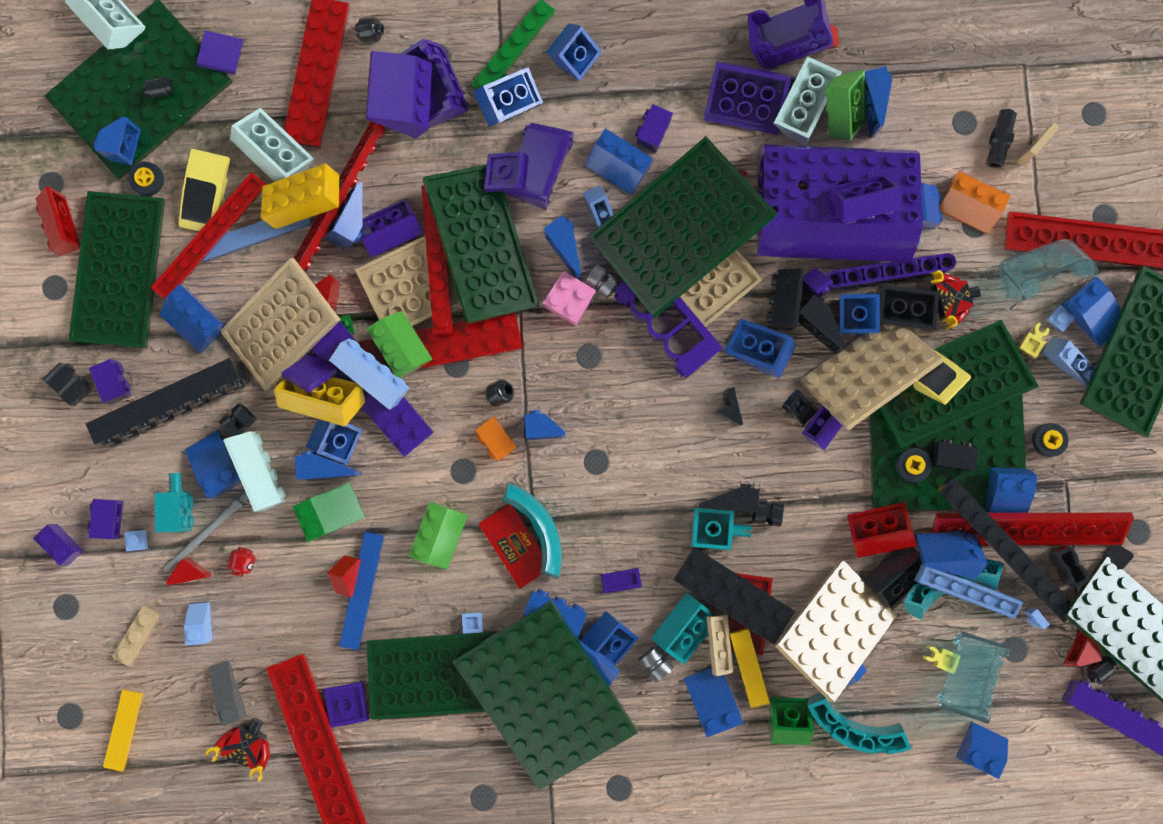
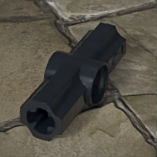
M1001 109L999 111L996 126L989 139V145L991 146L986 162L989 167H1004L1008 149L1011 147L1014 139L1013 128L1017 113L1012 109Z

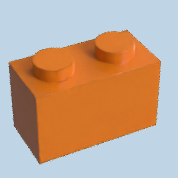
M494 416L475 430L478 433L475 437L481 445L484 443L487 445L489 450L486 452L492 460L497 459L501 461L517 449V446Z

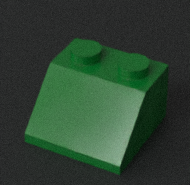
M770 698L769 731L771 743L811 744L814 728L812 714L807 706L809 698Z

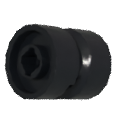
M239 402L231 409V414H226L219 420V423L233 437L243 434L245 432L244 428L250 427L257 419L250 410Z
M759 499L758 513L752 512V523L764 525L767 522L769 526L780 527L783 520L784 503L777 501L768 503L767 500Z

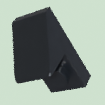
M728 388L725 390V394H723L724 404L728 405L729 408L718 410L714 413L735 426L743 425L735 388Z
M797 389L782 405V408L802 426L816 413L803 393Z

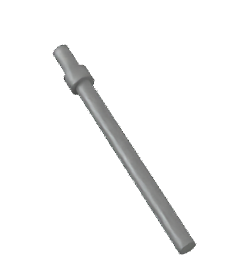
M246 492L234 498L226 510L163 567L164 570L169 573L236 510L239 511L244 506V502L248 500Z

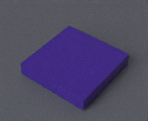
M205 30L197 59V66L236 75L243 39Z
M524 152L488 154L484 190L486 192L522 190L526 154Z
M309 353L282 371L281 374L282 378L310 393L337 374L338 370L332 364Z
M363 681L323 689L331 728L370 720Z

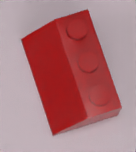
M49 186L45 187L35 199L37 202L36 211L41 216L43 222L41 227L44 233L47 234L49 250L59 256L80 250L81 244L66 196Z
M905 502L847 515L857 558L916 546Z

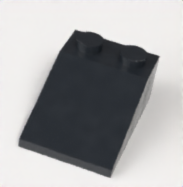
M814 294L799 310L798 323L830 351L838 354L845 350L847 346L830 307L826 305V300Z
M740 484V487L730 489L696 503L695 508L758 513L760 489H755L753 484Z

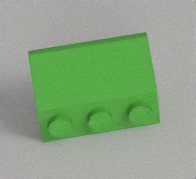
M865 70L836 76L826 86L825 94L828 100L826 111L829 118L827 129L829 130L830 138L851 141L865 124Z
M403 311L384 317L366 328L396 377L402 379L433 360Z
M429 502L409 557L448 569L468 515L438 503Z

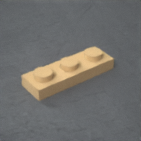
M146 605L142 606L112 657L128 667L131 666L162 615Z
M728 615L708 616L707 625L712 675L721 676L733 673Z

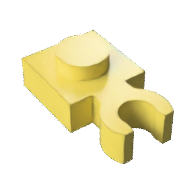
M1041 323L1033 326V334L1030 332L1026 333L1018 347L1019 351L1032 359L1037 358L1046 343L1042 340V337L1046 336L1050 330L1046 328L1041 333L1039 331Z
M926 646L927 649L931 650L932 654L929 657L923 655V658L930 662L935 661L933 666L954 674L960 655L944 648H939L938 651L935 647Z

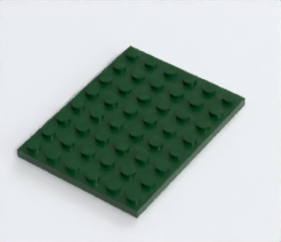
M160 0L154 1L137 16L145 26V30L126 47L107 49L103 45L44 95L119 180L135 164L146 158L233 83L225 72L197 66L201 45ZM163 76L171 78L174 93H170V96L151 99L145 95L143 85H145L146 80ZM121 117H127L141 129L132 166L109 161L94 150V140L98 137L99 131Z
M705 136L589 235V238L655 318L772 221L777 214Z
M1023 395L901 450L879 409L869 415L872 509L905 502L907 510H955L937 491L950 476L954 477L976 502L985 509L990 467L1026 469ZM941 439L953 440V444L960 445V442L971 443L972 447L978 448L975 471L968 472L932 466L928 477L916 483L905 481L896 471V459L905 449L919 448L925 451L932 460L934 443L941 442Z
M552 600L457 656L452 661L538 790L638 734V729Z

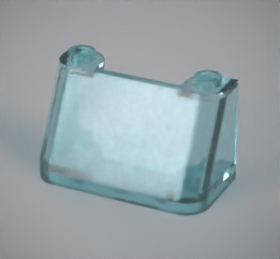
M1061 239L1007 258L999 266L1007 298L1020 301L1033 298L1038 294L1040 289L1038 279L1064 270H1069L1072 276L1078 275L1082 278H1091L1099 275L1095 261L1075 242L1069 239Z
M961 631L959 634H955L953 640L955 649L943 691H939L937 702L941 709L989 724L992 714L989 713L988 706L992 707L993 703H991L998 675L1001 665H1004V661L1001 658L1004 659L1005 656L1009 655L1010 646Z

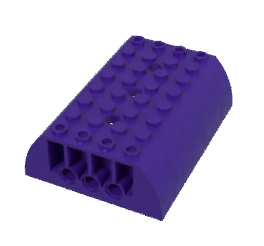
M767 144L759 146L757 151V192L771 206L777 216L757 232V256L911 262L918 247L923 227L921 163L918 151ZM883 174L901 186L902 210H897L892 214L876 215L872 219H860L850 224L844 223L837 216L829 193V187ZM805 183L808 186V189L801 190L799 189L798 184Z

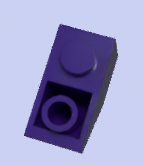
M814 268L804 275L802 290L809 299L814 294L822 297L831 290L829 286L833 281L819 269Z

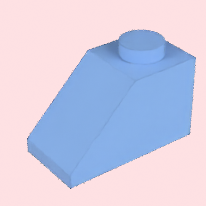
M209 602L189 604L184 623L185 646L205 644L212 641Z

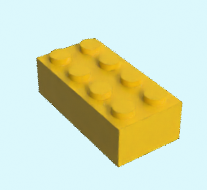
M326 163L262 186L261 219L274 229L339 207V174Z
M331 377L310 393L286 379H283L274 389L279 408L341 426H346L365 403L363 388L360 385L336 377Z

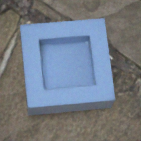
M1060 305L1050 314L1046 321L1058 332H1063L1075 317Z
M146 530L124 532L126 551L148 549Z
M1029 608L1024 612L1028 616L1027 621L1032 627L1045 629L1050 625L1038 609Z
M482 612L462 613L463 634L483 632Z

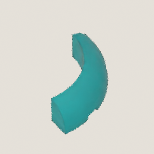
M507 482L502 501L524 513L530 519L538 537H540L542 544L540 574L559 579L562 566V548L553 519L533 495L519 486Z
M986 559L988 565L975 580L960 576L997 591L1004 563ZM921 583L914 584L904 601V608L909 614L922 620L931 604L947 593Z
M821 692L812 696L807 702V706L817 723L832 738L849 748L873 754V752L895 754L912 749L900 723L881 727L859 724L839 713Z

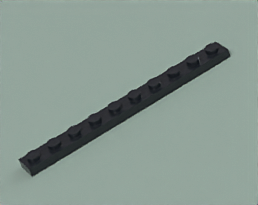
M950 476L937 491L1061 621L1065 622L1067 618L1063 614L1072 602L959 482Z

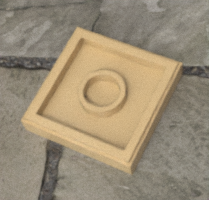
M1054 122L1041 132L1016 162L1021 166L1036 156L1060 126Z

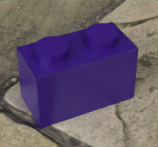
M652 104L650 110L646 109L642 119L645 120L643 126L639 125L635 133L637 137L636 143L657 152L672 120L673 113Z
M109 359L89 367L102 403L111 405L131 396V386L124 378V368L120 362Z
M822 405L802 434L810 443L825 450L843 425Z
M93 499L89 508L91 520L87 527L89 538L120 539L123 500Z
M47 524L33 538L59 566L70 565L83 552L58 524Z

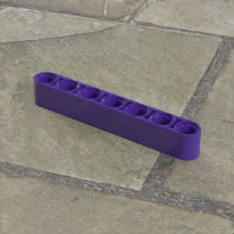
M950 253L912 258L911 262L892 261L833 270L826 276L834 277L837 280L836 285L831 284L829 286L831 289L829 291L932 276L930 273L938 270L942 271V273H947L955 267L956 258ZM942 260L948 262V267L942 265ZM923 262L929 265L930 270L924 269ZM905 265L911 268V273L905 271ZM886 268L892 270V276L886 274ZM867 271H871L874 274V279L867 277ZM848 274L855 276V282H851L848 279Z

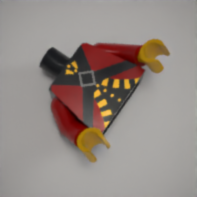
M938 270L930 273V275L934 276V280L931 281L934 284L931 286V291L939 292L938 314L940 321L948 323L946 328L948 330L965 319L970 312L969 308L974 306L973 299L979 298L981 292L978 286L969 288L966 280L961 281L959 277L944 274Z
M252 718L249 726L242 724L239 727L231 728L222 734L214 744V748H209L206 751L205 757L209 753H214L215 756L211 760V762L217 760L218 752H221V756L252 769L250 771L251 780L254 774L259 773L258 782L263 779L262 770L265 769L270 758L267 735L259 731L263 721Z

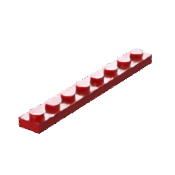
M251 172L151 288L162 298L166 299L179 284L182 285L262 193V186L267 184Z
M422 185L433 334H453L447 259L425 187Z

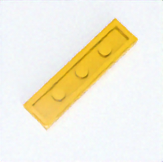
M744 628L730 632L750 707L754 708L769 704L749 629Z
M129 689L122 690L103 764L104 768L121 772L125 770L144 693Z

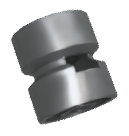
M596 264L585 284L593 289H597L598 294L608 299L620 278L613 273L607 274L605 268Z
M657 645L650 648L637 660L644 670H649L648 675L655 683L663 679L674 668L667 658L662 657L663 652Z

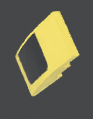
M191 149L182 191L179 227L200 231L225 203L226 199L223 197L228 181L226 174L230 163L229 157Z
M935 351L942 357L943 363L913 383L915 390L946 405L971 379V376L955 363Z

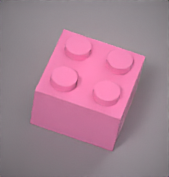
M563 271L543 305L544 308L577 326L596 295V290Z

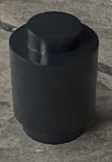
M163 76L149 79L143 85L145 95L151 99L170 96V93H174V86L170 77L165 78Z
M1101 657L1102 661L1095 662L1087 668V677L1093 683L1102 684L1116 673L1118 666L1111 657Z

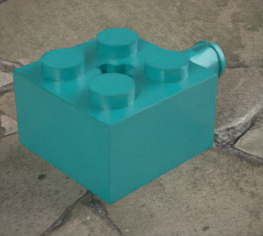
M168 473L169 491L167 493H155V533L192 531L194 526V517L192 515L194 498L191 496V492H183L181 490L182 473Z
M693 508L690 546L731 550L733 536L751 537V533L743 532V530L751 531V525H734V511ZM711 523L716 527V531H713L712 534L707 530Z

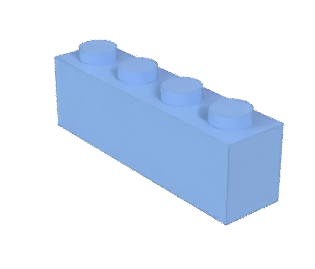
M350 338L341 342L329 359L330 362L389 410L398 405L410 388L403 379L392 374L387 366L381 365L372 354L365 352L356 341Z

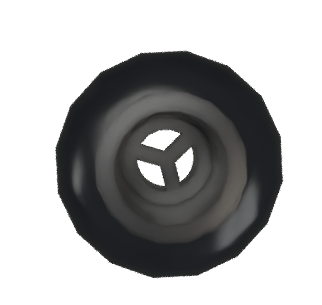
M376 17L360 18L358 23L355 24L356 37L364 43L379 42L382 35H384V25Z
M500 379L486 387V399L494 407L507 404L513 399V386L506 380Z

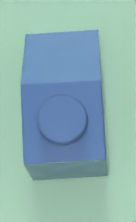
M599 185L582 193L587 208L597 228H599L614 215L607 195Z

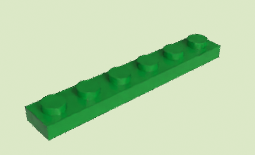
M539 0L472 82L471 86L477 90L484 85L503 78L554 15L555 9L545 1Z

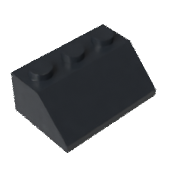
M804 268L778 269L775 275L772 274L770 285L773 286V293L769 294L768 299L771 309L770 312H767L766 323H769V329L791 332L798 326Z
M881 285L876 289V294H880V324L936 330L939 292Z
M913 547L895 550L887 558L883 559L873 571H870L863 581L886 607L893 609L907 596L913 585L918 583L915 581V578L922 565L920 554Z

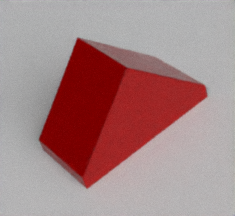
M344 555L327 573L335 593L353 597L361 559Z
M183 558L166 581V584L172 585L211 577V573L190 558Z
M1079 630L1063 664L1080 667L1102 661L1099 646Z

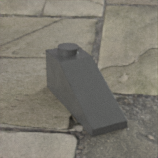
M229 660L209 667L215 708L221 726L246 717V710Z

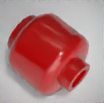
M238 547V549L231 552L227 567L232 570V575L243 577V574L251 573L256 557L252 550Z

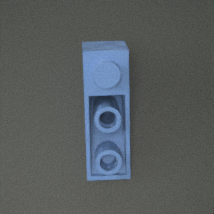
M1052 337L1042 353L1054 365L1087 387L1095 367L1070 340Z

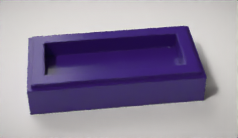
M639 568L601 574L604 594L642 587Z

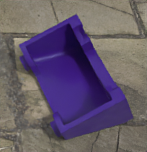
M804 0V5L772 17L765 10H756L747 14L750 48L762 68L771 69L827 49L832 45L833 37L824 0Z
M423 38L400 53L417 56L432 63L429 128L460 116L469 110L448 56L440 44Z
M531 122L530 125H526L524 128L523 136L525 137L519 149V152L526 154L522 190L504 191V193L547 210L554 184L564 159L568 155V149L571 150L573 145L574 133L565 129Z

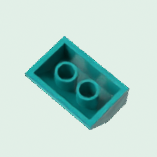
M686 593L662 625L655 631L651 639L664 651L685 665L708 635L707 617L715 614L690 594Z

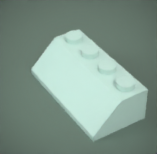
M65 0L70 9L107 49L124 48L145 30L142 22L121 0Z
M807 56L774 121V125L789 139L806 146L828 103L825 94L826 86L834 77L840 76L842 72Z
M261 108L231 127L230 140L274 182L307 170L314 161V158Z
M250 431L224 439L223 441L254 512H265L285 503V491L282 487H279L276 481L278 480V475L270 467L269 462L271 460L268 453L264 452L261 446L263 441L260 435Z

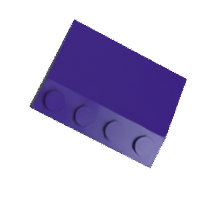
M372 50L370 52L366 119L416 139L429 129L432 63L417 56Z
M716 60L704 120L777 135L779 129L774 125V121L786 100L791 81L790 75Z

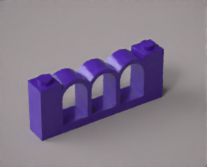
M623 281L614 288L615 295L613 297L620 305L623 303L625 307L629 304L630 311L635 318L642 321L647 320L646 328L648 334L655 340L664 341V352L668 358L676 361L674 364L676 368L674 370L681 378L684 376L687 379L723 349L681 297L672 304L685 320L671 332L661 335L656 333L651 326V321L654 317L650 313L643 314L636 310L634 300L637 296L626 282ZM689 324L702 341L686 354L676 355L669 349V339Z

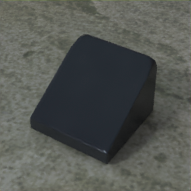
M1111 545L1102 557L1108 556L1117 568L1123 570L1135 555L1121 545Z

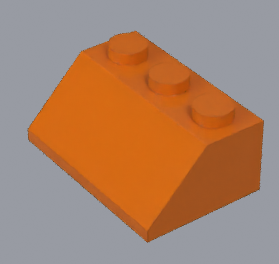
M958 171L951 178L939 203V211L988 235L1004 212L1011 195Z

